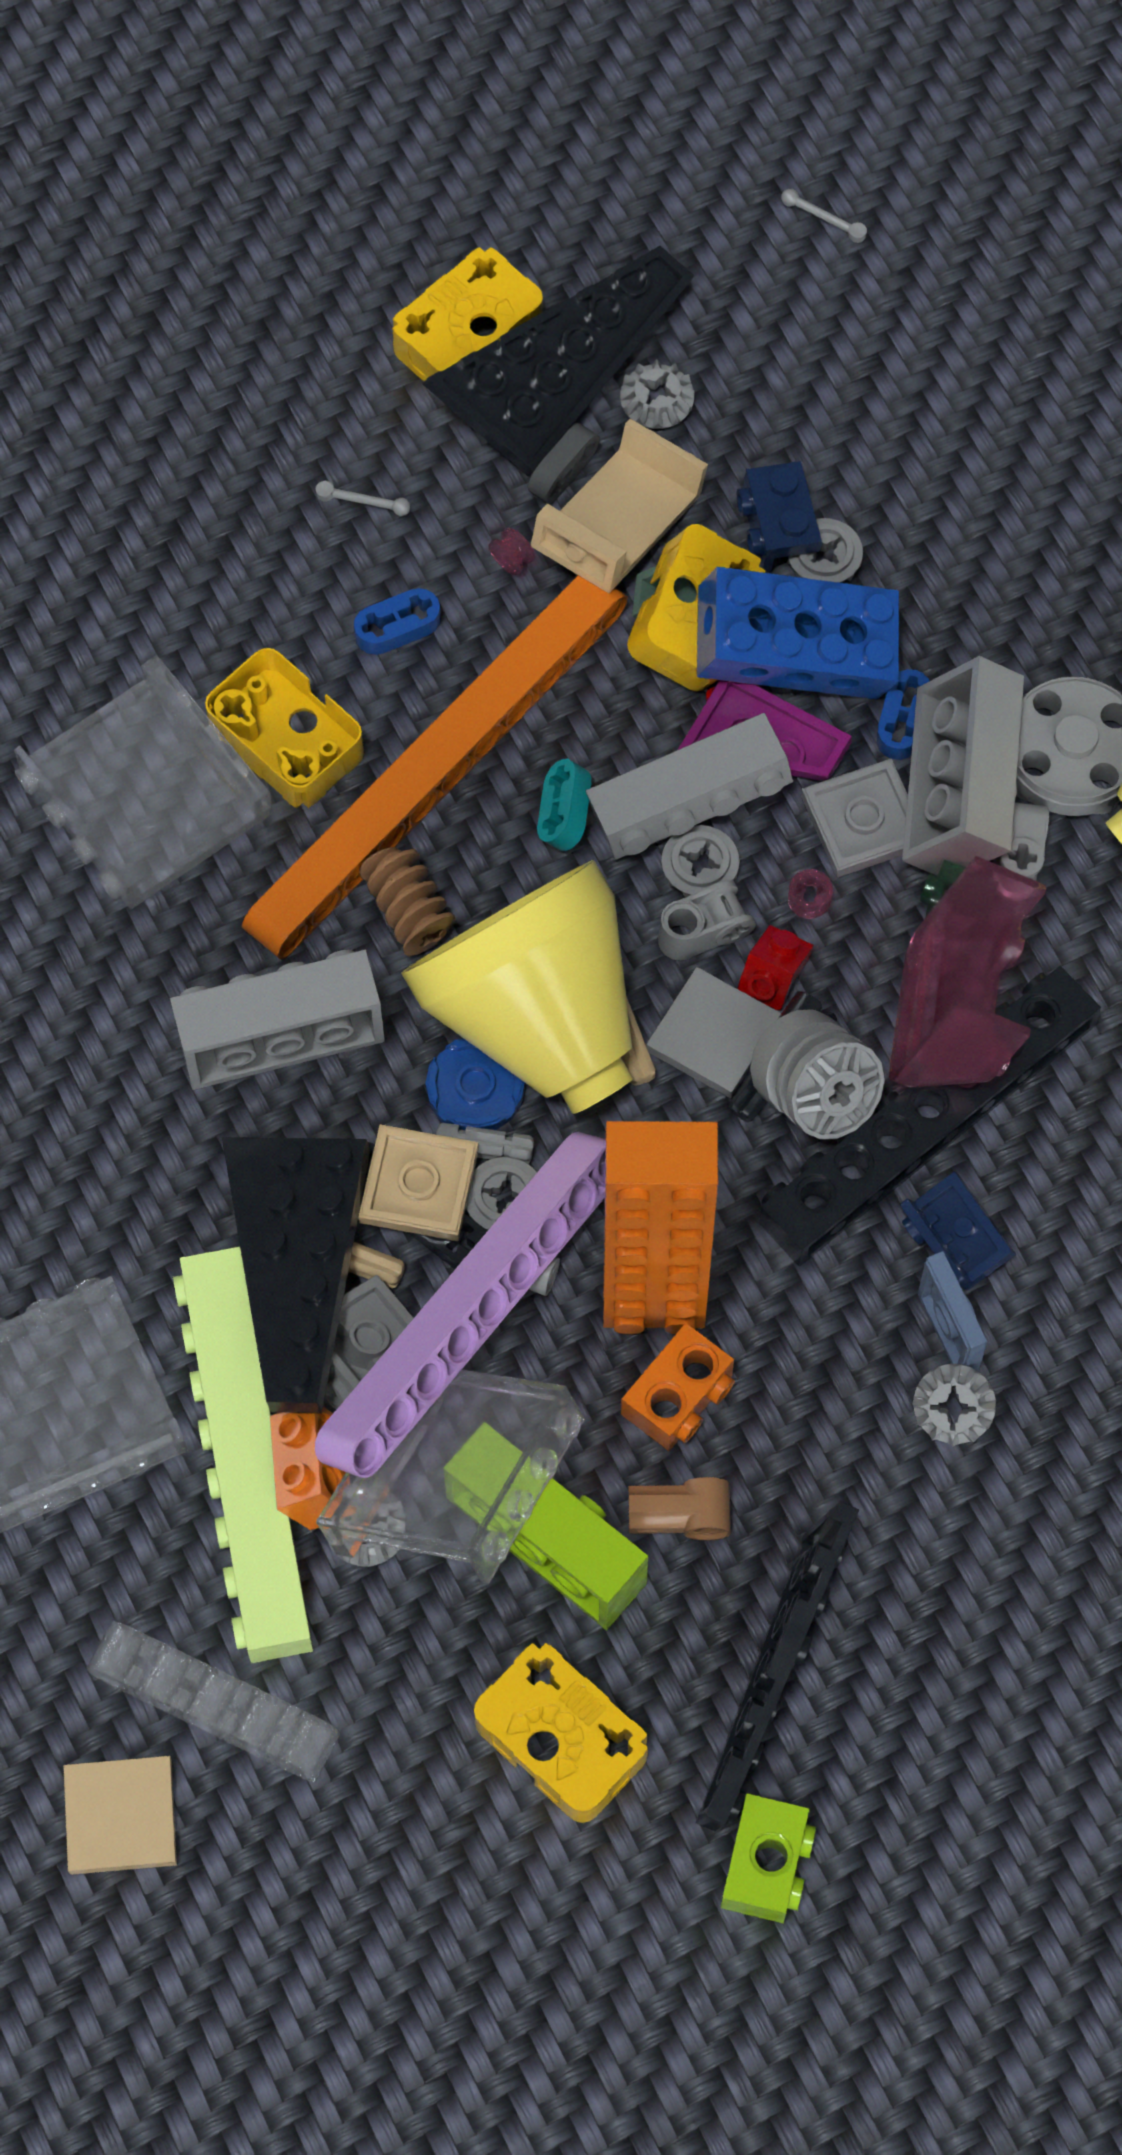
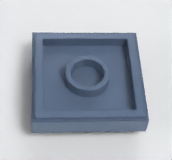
M942 1251L926 1258L918 1296L951 1364H962L979 1372L987 1340L976 1319L971 1302L964 1295Z

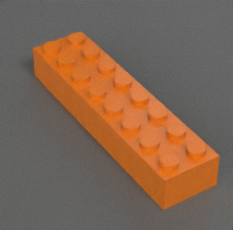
M606 1121L603 1328H614L615 1332L621 1334L641 1333L644 1331V1328H665L666 1332L676 1334L685 1323L695 1330L696 1328H705L718 1190V1122Z

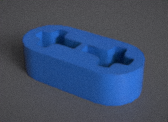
M417 588L366 607L355 617L354 634L356 644L364 652L378 655L435 632L440 624L441 613L438 598L427 589ZM419 606L421 611H427V617L419 619L416 614L411 613V609ZM376 624L379 629H383V635L376 637L373 632H368V626Z
M912 669L900 671L899 682L887 691L877 730V746L886 757L902 760L909 758L912 754L917 688L930 681L920 671ZM907 687L916 688V695L912 699L910 708L902 706L903 693L906 692ZM898 721L905 722V736L901 742L892 741V734L896 731Z

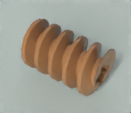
M390 847L369 856L362 864L359 872L361 878L368 882L367 886L370 894L376 897L379 910L386 913L385 919L387 924L395 929V938L403 945L404 954L414 956L435 946L446 935L447 930L456 922V917L451 912L441 913L447 906V901L441 896L433 897L438 890V886L432 880L424 881L429 875L427 866H414L420 859L418 851L415 849L401 851L397 847Z

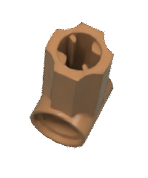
M703 1477L687 1480L683 1485L629 1486V1534L684 1533L687 1538L705 1541L729 1537L731 1534L730 1483L720 1478Z

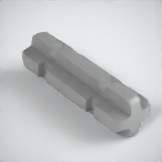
M441 1123L437 1128L436 1135L478 1142L477 1158L509 1157L529 1164L533 1156L534 1140L530 1135L514 1133L513 1137H507L504 1131L467 1126L466 1130H459V1125Z

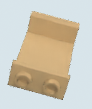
M629 419L624 426L620 449L560 511L547 504L537 514L531 547L607 593H610L701 496L708 464L659 436L654 431Z

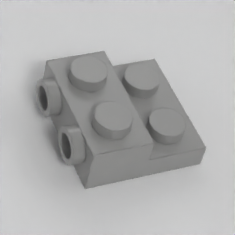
M378 1275L343 1296L325 1392L327 1401L336 1410L414 1319Z

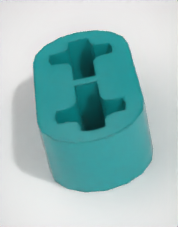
M569 759L557 761L546 774L537 825L539 838L559 851L572 849L583 836L589 805L586 790L590 789L592 784L590 772Z

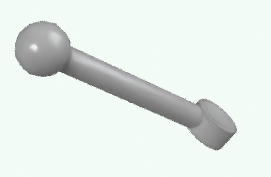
M789 188L783 191L781 200L784 205L789 207L795 205L848 232V237L852 242L860 243L865 240L867 228L863 223L855 222L850 224L800 198L798 192L794 189Z
M329 481L319 482L315 489L317 498L321 501H330L333 498L391 509L398 516L407 515L411 508L409 501L405 498H398L394 501L336 489Z

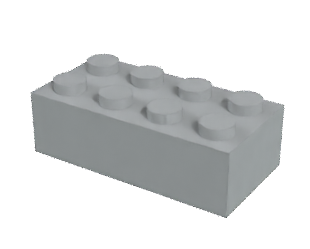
M978 656L917 688L903 862L948 880L1011 851L1014 837L1013 817L1017 794L1016 778L1018 755L1020 752L1021 712L1024 705L1023 675Z
M366 949L357 952L340 950L330 954L325 960L309 964L303 962L288 963L280 967L277 972L261 976L254 974L240 975L230 980L228 984L212 988L205 986L191 987L184 990L180 996L170 998L192 1090L385 1042L381 1003Z

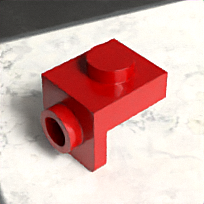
M769 925L750 951L737 989L773 1009L781 1010L786 1002L792 983L808 962L814 945L798 938L797 935L790 931L780 930Z

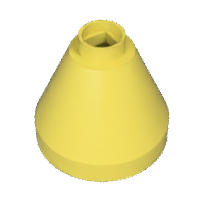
M594 860L561 875L433 950L401 972L423 1010L545 1098L561 1093L572 1114L583 1111L600 1102L633 1080L621 1058L632 1049L615 896Z

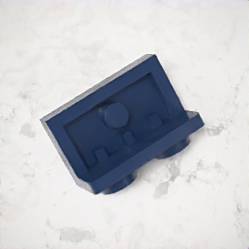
M801 461L746 469L743 488L737 489L736 492L737 507L741 517H748L750 529L747 530L748 550L761 559L760 567L769 572L772 571L774 558L820 552L822 539Z
M956 1172L951 1173L916 1201L907 1198L900 1204L908 1216L902 1220V1224L911 1237L919 1245L926 1241L934 1254L943 1251L960 1287L966 1290L971 1289L1016 1255L992 1219Z

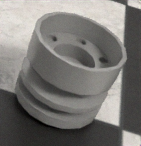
M796 1010L779 1017L760 1037L753 1050L750 1066L753 1086L763 1099L779 1112L784 1113L802 1131L818 1139H838L856 1131L871 1117L881 1100L885 1081L882 1062L874 1051L857 1037L849 1034L844 1027L831 1017L816 1010Z

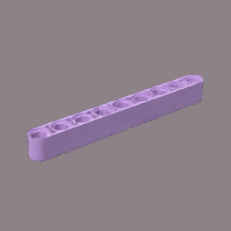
M575 1132L563 1141L322 1426L315 1441V1453L317 1459L322 1464L362 1478L370 1477L379 1470L605 1198L606 1139Z

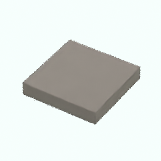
M892 758L802 788L801 798L836 878L903 856L908 794Z
M696 967L647 1042L646 1047L653 1056L723 1095L732 1098L750 1070L753 1050L760 1037L778 1019L781 1013Z

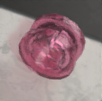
M505 528L501 532V540L494 539L489 544V551L495 561L512 575H518L523 570L522 563L529 564L535 559V552L530 543L512 528Z
M806 869L798 872L792 878L789 885L788 904L791 910L796 915L805 919H815L823 916L829 910L832 902L833 887L829 877L815 869ZM807 886L817 888L814 902L804 901V893Z

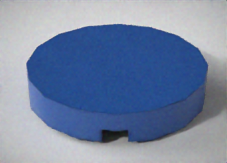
M464 1038L454 1040L445 1046V1050L439 1053L437 1058L436 1056L428 1067L425 1083L430 1108L442 1123L459 1125V1130H466L467 1126L491 1130L499 1129L513 1119L522 1105L525 1091V1082Z

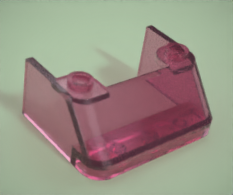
M978 856L972 859L917 928L908 945L904 961L889 1068L890 1080L913 1088L990 1082L995 1076L1000 1077L1004 1074L1011 1057L1030 1036V1028L995 1014L999 976L1008 963L1014 964L1020 957L1025 944V937L1020 935L1022 921L1046 893L1047 885Z

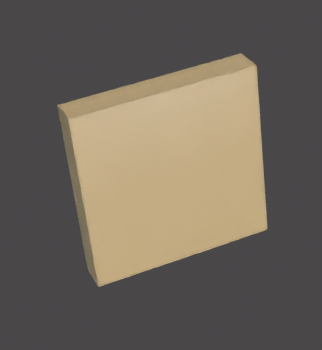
M380 1124L359 1212V1223L459 1241L479 1150L478 1142Z
M170 1756L64 1765L67 1860L70 1875L177 1865L172 1760Z

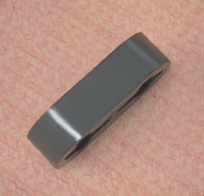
M581 423L573 425L537 466L528 483V491L548 504L554 502L591 460L599 445V435Z

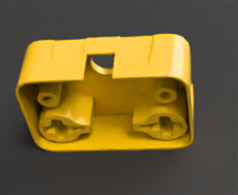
M479 247L394 316V354L422 381H425L433 374L445 370L459 362L461 358L482 349L505 333L543 312L542 291L528 277H525L514 268L497 250L490 247L487 251H484ZM482 316L490 317L496 322L497 328L488 336L476 335L470 329L474 319Z
M692 524L667 542L663 548L650 582L653 584L660 579L656 591L642 603L628 638L627 646L631 656L638 662L695 692L702 691L715 683L716 679L697 677L698 586L716 567L765 573L766 570L759 567L761 559L746 549L740 548L718 536L717 533L702 525ZM677 578H686L693 583L697 593L694 602L686 603L676 596L674 582Z
M264 648L255 652L206 697L205 706L211 733L221 743L229 747L242 759V762L261 779L269 783L282 795V798L295 808H298L302 803L307 808L316 804L326 795L330 788L345 775H348L363 760L364 748L360 724L327 694L325 695L326 705L311 693L309 678L275 649ZM302 711L310 712L317 718V725L308 733H297L289 725L290 719L294 714Z
M534 1643L529 1645L514 1660L513 1664L504 1674L485 1690L475 1703V1725L479 1734L515 1768L517 1763L535 1778V1786L568 1817L576 1822H589L597 1817L647 1761L648 1747L645 1731L634 1720L628 1718L588 1678L583 1677L555 1648L547 1643L540 1649ZM534 1668L537 1672L541 1673L546 1668L550 1669L551 1684L547 1685L541 1680L535 1685L531 1684V1670ZM537 1732H549L558 1740V1752L550 1760H536L528 1752V1741ZM611 1739L615 1743H620L623 1739L628 1740L629 1755L625 1756L620 1752L616 1753L613 1757L608 1755V1740Z

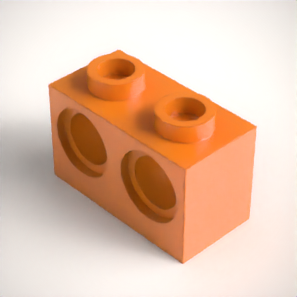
M685 1323L621 1399V1415L668 1451L673 1448L678 1440L687 1443L703 1422V1418L699 1416L711 1401L718 1405L732 1389L735 1380L731 1378L733 1375L734 1359ZM692 1363H701L707 1366L711 1373L706 1378L693 1379L684 1372V1369ZM660 1401H669L678 1407L679 1412L670 1418H663L656 1415L651 1408Z
M325 1407L322 1408V1413L280 1412L270 1416L277 1510L309 1530H314L355 1515L351 1474L322 1464L317 1459L315 1453L317 1434L333 1414Z

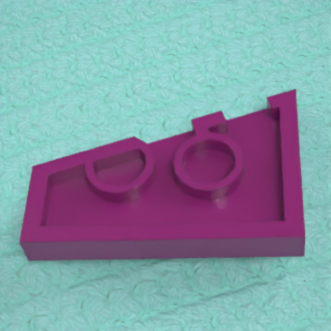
M720 680L678 750L765 713L787 756L791 775L826 781L832 777L851 745L852 736L754 684Z

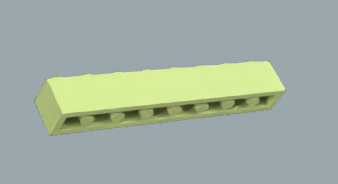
M240 1247L181 1257L182 1275L173 1277L178 1307L188 1305L191 1322L181 1324L186 1354L196 1353L199 1367L198 1371L189 1373L194 1401L205 1402L207 1419L198 1420V1427L203 1451L213 1449L216 1467L206 1469L211 1499L221 1498L224 1517L215 1518V1526L220 1549L230 1547L233 1566L223 1568L228 1599L237 1597L239 1599L241 1616L232 1618L237 1649L247 1648L251 1663L313 1652L290 1519L278 1511L276 1505L270 1425L271 1412L265 1397Z

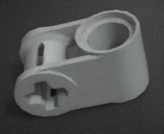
M1018 802L1014 804V837L1011 851L995 858L993 863V884L1004 896L1022 898L1034 889L1037 874L1041 871L1045 860V842L1049 824L1048 806Z
M724 880L715 883L701 892L673 901L665 907L662 912L658 935L659 948L664 955L673 960H687L718 946L739 941L754 930L756 923L751 915L745 914L736 897L738 888L734 881ZM680 925L689 928L692 932L687 935H679L673 932L671 928Z

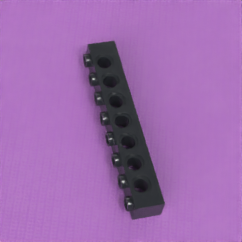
M1061 965L1048 976L1043 972L1036 975L1023 988L1022 997L1012 1005L1004 1002L996 1007L985 1021L986 1026L974 1035L968 1031L960 1036L949 1048L948 1052L950 1055L937 1065L934 1061L924 1065L912 1078L911 1082L913 1084L900 1095L897 1091L888 1094L876 1106L874 1110L876 1114L856 1131L838 1138V1145L824 1155L820 1151L812 1155L801 1166L799 1170L801 1175L791 1183L786 1185L784 1182H780L765 1194L761 1200L763 1205L761 1206L759 1224L798 1267L1096 1026L1101 1006ZM1032 1016L1042 1017L1047 1020L1049 1026L1045 1028L1034 1027L1027 1021V1018ZM1004 1046L1010 1049L1013 1055L1001 1058L994 1055L990 1048ZM959 1075H966L971 1077L976 1082V1085L964 1088L957 1085L953 1078ZM921 1105H930L936 1108L940 1114L933 1118H926L919 1115L915 1109ZM884 1135H893L900 1139L902 1145L897 1148H887L880 1144L878 1138ZM847 1165H855L860 1167L865 1175L858 1179H851L844 1176L840 1169ZM816 1195L823 1198L828 1205L822 1209L815 1210L808 1208L802 1200L807 1196Z

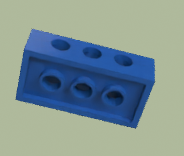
M716 567L698 586L697 677L879 699L899 682V590Z

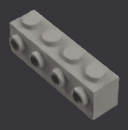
M762 713L586 790L597 823L616 860L625 855L641 853L649 845L671 835L684 834L691 830L694 825L712 817L728 815L740 805L760 796H771L779 792L785 785L792 783L793 779L787 756L765 713Z

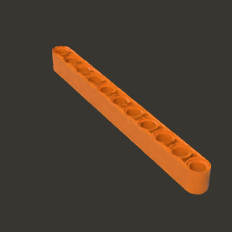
M578 575L266 891L246 914L242 922L243 930L279 959L289 956L364 880L361 878L359 870L368 857L380 850L396 847L616 622L627 605L628 597L616 587L610 593H607Z

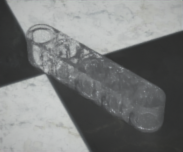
M116 1621L111 1622L86 1668L89 1673L101 1681L312 1782L317 1781L341 1734L339 1730L326 1721Z

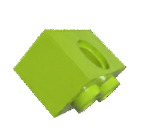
M746 1794L723 1893L722 1909L783 1924L787 1908L798 1911L805 1881L803 1878L795 1877L799 1856L810 1858L816 1832L815 1826L806 1824L810 1808ZM765 1848L776 1849L783 1855L785 1865L777 1871H766L757 1864L756 1854Z

